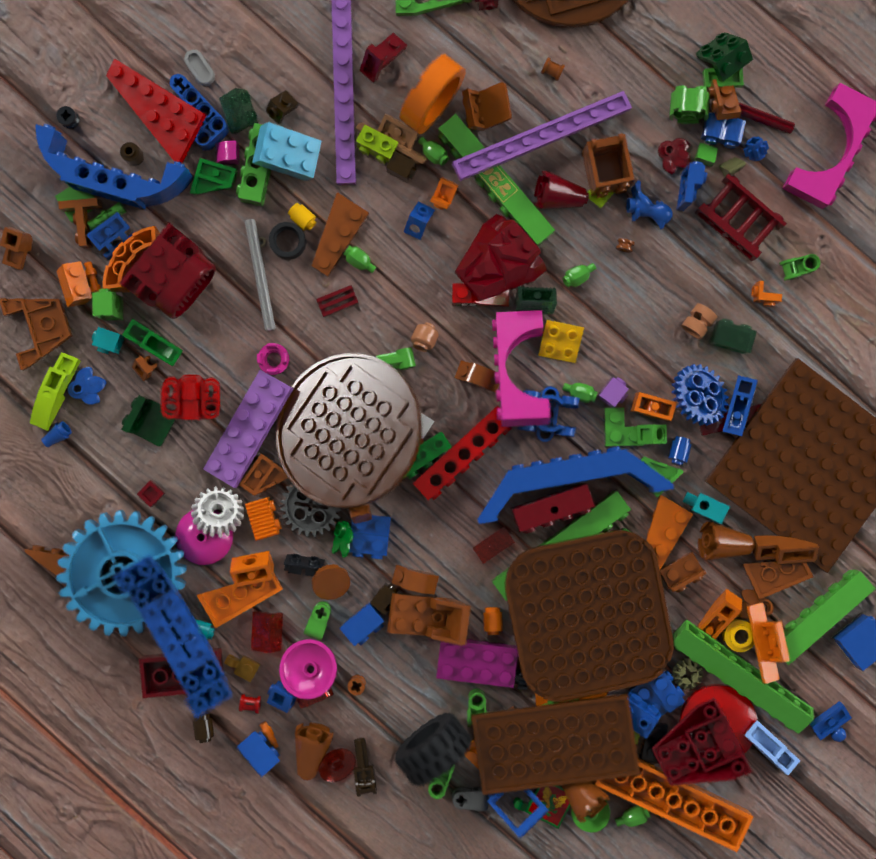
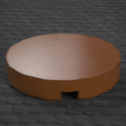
M335 564L319 568L314 577H312V589L321 599H337L343 596L350 587V576L347 570Z

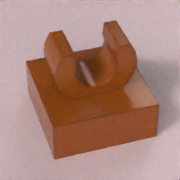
M139 356L132 365L134 371L143 381L149 379L157 367L156 363L152 366L148 365L147 362L150 361V356H146L144 359L142 356Z

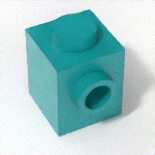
M98 327L93 332L92 345L97 346V351L108 354L111 351L119 354L125 337Z

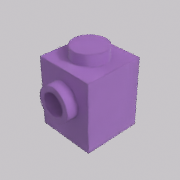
M613 377L607 382L597 397L611 408H614L618 402L622 404L627 398L628 394L626 392L629 388L625 386L626 382L621 378L617 377L615 379Z

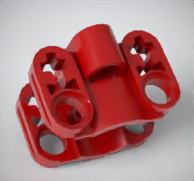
M188 374L183 375L180 379L170 376L164 380L161 388V412L164 417L168 419L200 420L214 419L219 415L220 383L216 378L208 377L204 380L200 375ZM169 385H172V387L174 388L173 394L171 396H169ZM209 385L213 386V396H209ZM173 404L176 409L171 410L166 405ZM211 404L214 405L216 408L214 410H208L206 406Z

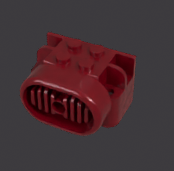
M168 223L119 284L131 291L145 304L156 310H161L171 319H176L190 308L214 277L216 266L205 257L201 248L171 223Z

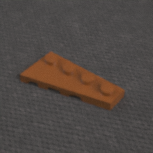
M337 192L311 266L329 277L369 216V212Z

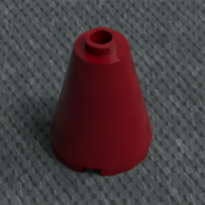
M542 171L543 176L539 175L534 190V196L537 197V202H534V206L537 209L579 208L587 204L589 193H587L586 188L549 171Z

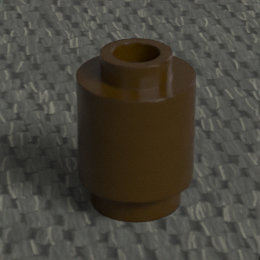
M127 142L122 145L120 155L129 165L138 166L143 162V151L135 143Z
M203 713L197 718L194 716V721L192 722L195 740H199V743L210 742L211 738L214 737L212 717H210L209 713Z

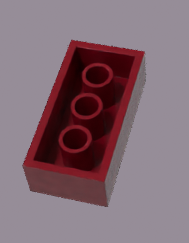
M212 648L223 669L222 649ZM164 653L145 655L139 659L142 698L187 694Z

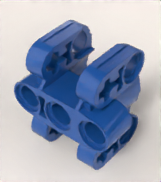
M552 386L543 389L542 392L522 391L535 398L552 400L549 401L552 417L549 425L518 426L517 430L535 432L536 438L541 442L550 441L554 436V432L558 436L575 437L576 427L556 424L559 407L577 409L579 408L580 398L572 396L559 397L558 390ZM547 390H551L555 395H545ZM540 430L549 432V437L543 439L540 436Z

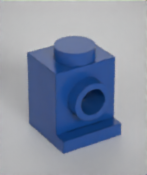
M278 681L275 685L272 684L267 692L269 695L267 703L285 713L289 712L297 700L296 696L286 690L281 681Z

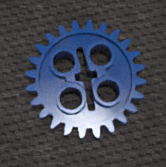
M693 364L677 373L678 376L674 377L676 382L672 384L676 389L671 391V393L676 395L673 401H678L679 404L676 408L682 409L680 414H687L686 420L692 418L693 424L698 422L699 426L704 424L708 426L724 417L723 414L727 412L725 407L729 406L725 402L729 396L724 395V392L728 390L722 388L724 382L718 381L720 376L715 377L714 370L708 372V366L702 368L701 364L698 366Z

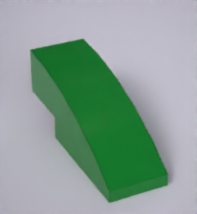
M133 318L122 333L124 337L172 367L183 352L182 349Z

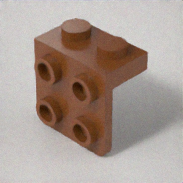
M500 82L479 92L471 89L462 91L466 123L469 129L482 132L512 118L506 83Z

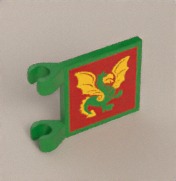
M562 786L536 788L534 795L549 811L540 820L559 829L571 806ZM518 797L513 801L516 809L530 815L538 808L531 799L529 803Z

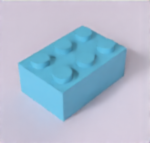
M267 122L260 126L252 163L306 181L314 178L322 141Z

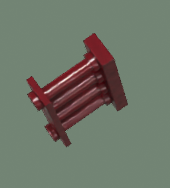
M727 174L721 181L725 184L724 188L710 204L702 203L694 213L750 261H754L762 253L758 246L774 228L780 230L787 223L783 221L784 218L779 213H774L743 187L737 177ZM732 190L740 198L724 217H720L715 213V209ZM747 203L754 211L739 229H734L729 225L730 220ZM761 215L769 223L753 242H749L744 237V233Z

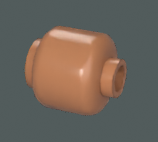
M431 323L418 324L411 337L413 347L421 352L432 350L439 337L438 331Z

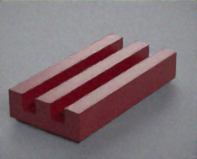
M352 285L316 299L323 317L359 303ZM350 291V294L330 301L326 304H322V302L326 300H329L331 298H334L336 296H339L343 293ZM353 297V301L325 311V308Z

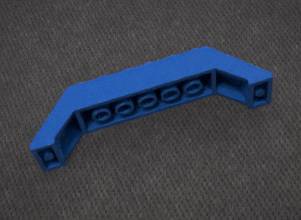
M620 446L608 448L606 453H601V450L591 451L585 457H582L581 453L570 455L568 460L563 461L562 457L550 459V463L543 464V460L531 462L530 467H524L523 464L514 465L512 470L507 472L478 518V524L498 521L497 515L512 494L625 473L648 487L649 493L674 489L673 483L628 450H621Z

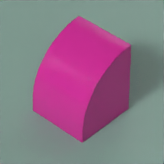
M236 140L217 143V163L222 165H240V148Z

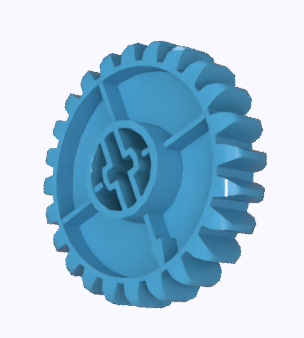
M118 510L115 513L114 521L105 512L100 514L99 524L95 520L89 519L85 522L86 531L77 529L72 533L73 539L77 543L67 542L64 544L63 550L70 556L58 559V565L65 568L66 571L58 574L56 580L67 583V586L59 591V595L61 597L71 596L72 600L66 605V609L68 611L76 608L80 610L76 618L78 622L90 618L89 629L95 631L102 624L104 625V633L107 636H110L116 627L119 628V633L123 637L128 635L131 626H133L138 634L143 633L146 623L129 593L123 594L121 589L113 586L117 584L116 580L109 581L107 577L116 574L120 568L121 570L127 569L149 555L163 568L178 590L185 587L186 581L177 577V575L185 573L187 566L176 562L185 553L183 550L172 549L178 541L177 536L167 539L164 537L168 529L166 524L155 529L153 528L155 517L150 516L144 522H141L140 512L134 511L129 520H127L124 510ZM120 556H126L132 559V561L128 562L127 559H119ZM109 559H111L112 563L119 560L110 568V571L105 572Z

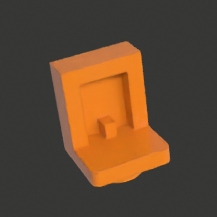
M441 177L430 202L434 203L433 205L438 209H448L459 185Z
M758 281L753 285L751 296L754 297L753 302L763 303V306L774 307L775 304L782 302V294L763 292L764 281Z

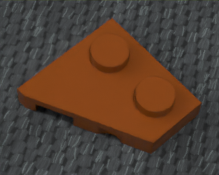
M261 453L239 485L256 496L288 479L281 466Z

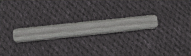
M248 219L245 221L264 327L266 331H273L276 327L256 221Z

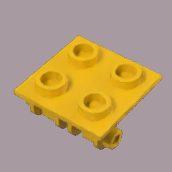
M546 320L538 356L576 363L584 327Z

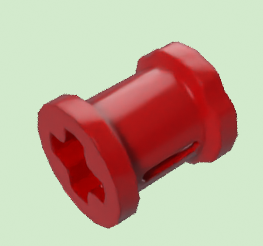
M241 694L239 712L247 710L255 711V714H259L261 696L256 698Z

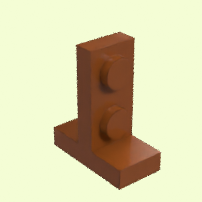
M98 198L58 201L59 209L63 212L75 211L73 213V222L77 226V232L75 233L76 243L84 249L92 248L91 240L86 236L90 232L89 225L87 224L89 221L88 210L103 209L102 201Z

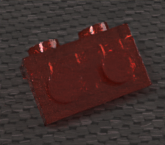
M253 612L251 650L265 653L281 651L283 613Z

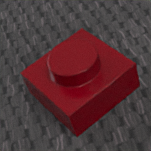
M150 480L137 495L149 507H153L165 495V492Z

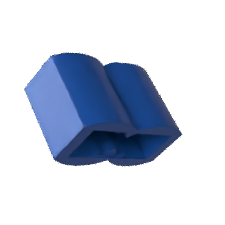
M709 113L708 120L704 122L701 139L710 145L721 143L726 148L734 149L742 142L746 121L739 118L717 120L715 113Z

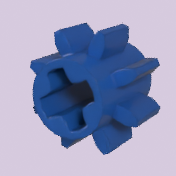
M753 137L745 144L746 148L743 150L745 157H749L752 161H759L765 157L769 147L767 141H763V138Z

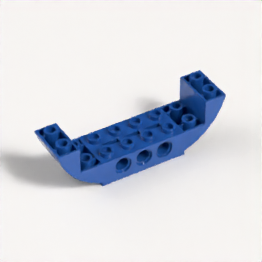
M36 124L35 126L37 142L44 159L61 176L60 180L72 189L145 210L147 206L159 205L177 197L194 179V176L185 167V164L176 161L173 164L167 162L160 184L158 180L151 178L148 181L143 180L140 175L130 173V175L123 174V171L117 168L105 169L104 165L93 162L91 165L79 157H74V159L67 158L68 155L64 154L67 140L62 136V133L56 131L55 127L48 124L43 126Z
M149 555L113 576L123 594L129 593L189 697L186 699V702L194 716L197 718L232 696L231 689L214 650L177 587H175L158 562Z

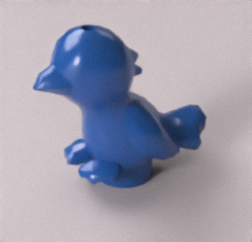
M636 181L631 188L633 197H628L626 201L627 213H632V221H636L639 216L650 217L658 224L661 230L665 224L671 221L673 216L672 209L662 201L656 200V204H653L642 193L641 181Z

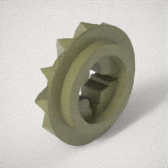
M685 658L678 661L673 667L672 676L674 682L679 687L687 690L694 689L701 684L704 676L700 664L694 663L690 658ZM686 668L690 672H694L691 674V681L687 677H682L686 674Z

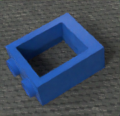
M530 789L523 790L538 808L517 828L496 804L506 792L489 794L487 802L520 839L549 812Z

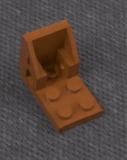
M392 593L387 632L422 635L439 641L466 645L471 606L456 599Z

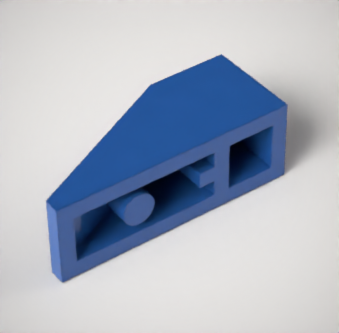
M738 375L723 432L742 437L758 380Z

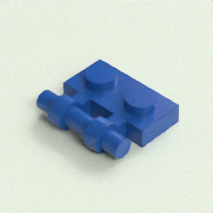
M117 211L87 233L86 236L99 251L106 246L108 251L103 255L109 260L112 258L115 248L121 242L131 237L132 233L129 236L126 235L125 231L130 226ZM120 236L122 241L114 246L111 242Z

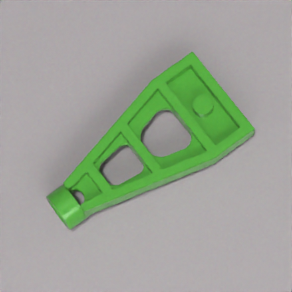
M396 0V16H416L464 2H471V0H430L422 4L416 3L415 0Z

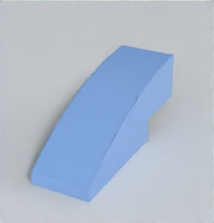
M757 720L744 734L784 774L789 775L800 762L780 740Z

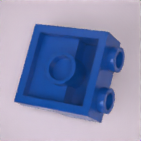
M694 161L689 163L681 173L676 210L685 211L692 202H695L697 190L705 184L707 179V172H705L703 162Z
M372 515V520L355 524L352 521L353 541L350 543L349 551L352 552V556L364 557V554H371L373 559H383V556H387L391 517Z
M668 670L653 681L633 686L629 689L632 694L639 695L642 701L656 707L662 715L667 712L671 713L685 703L682 698L685 696L684 692L679 686L675 687L671 681L674 678Z

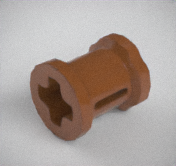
M548 57L541 74L546 73L558 81L565 65H559Z
M358 674L353 675L348 683V691L352 695L362 694L365 690L366 680ZM354 681L361 683L359 689L357 686L353 687Z

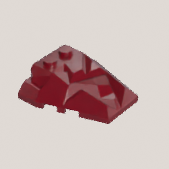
M495 214L482 225L454 273L476 298L482 301L497 296L503 291L514 290L520 285L533 283L547 270L544 261L539 256L541 253L540 248L513 219L507 220L504 216Z

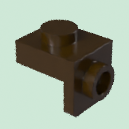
M285 90L270 99L266 112L270 118L277 124H280L285 115L297 109L299 103Z

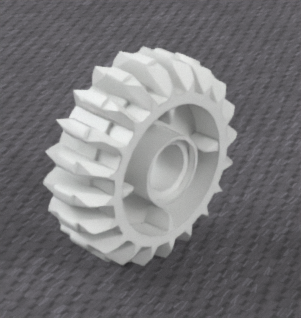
M215 486L214 491L207 488V494L201 492L200 498H195L196 504L192 505L193 511L191 512V517L194 518L193 524H198L197 529H203L204 535L210 532L212 538L215 533L221 538L224 532L227 536L229 535V530L235 532L236 526L241 525L240 520L244 519V514H242L244 512L243 502L238 500V495H232L231 489L225 492L224 486L221 488V491H218V488ZM215 510L223 511L221 514L213 513Z

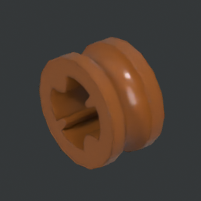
M623 238L618 239L619 245L616 246L617 250L626 253L633 252L631 247L634 246L635 242Z

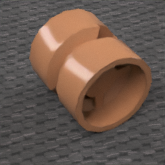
M697 303L691 311L692 316H688L681 327L691 336L701 340L708 331L707 327L712 326L718 317L711 309Z

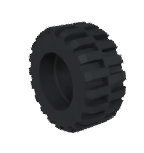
M443 713L420 726L400 745L399 750L395 753V763L411 784L418 787L425 786L427 783L430 784L435 779H439L464 757L466 751L470 748L471 737L454 714Z

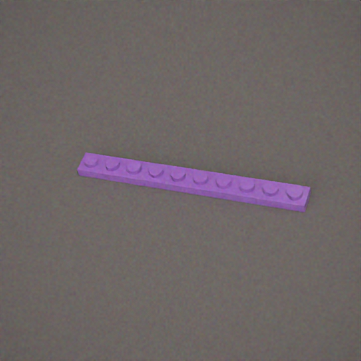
M332 0L337 185L356 184L351 0Z
M622 91L452 162V166L459 181H462L626 113L632 107L625 92Z

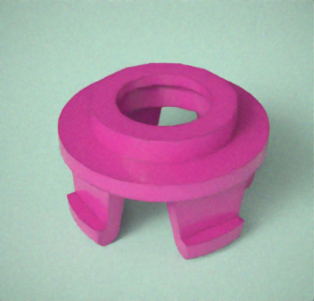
M267 343L257 353V363L265 373L277 375L288 367L289 354L283 346L276 343ZM278 353L281 356L280 364L277 366L269 365L267 361L269 354Z

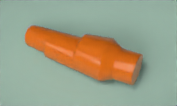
M266 721L262 722L259 725L262 729V734L275 749L278 748L279 745L272 727Z

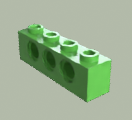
M254 123L253 129L251 128L249 131L250 144L245 149L244 157L246 162L245 166L242 165L240 176L242 180L241 184L237 186L236 195H238L241 202L263 206L271 169L262 166L259 168L252 167L259 130L262 125ZM251 180H257V184L254 187L248 186Z

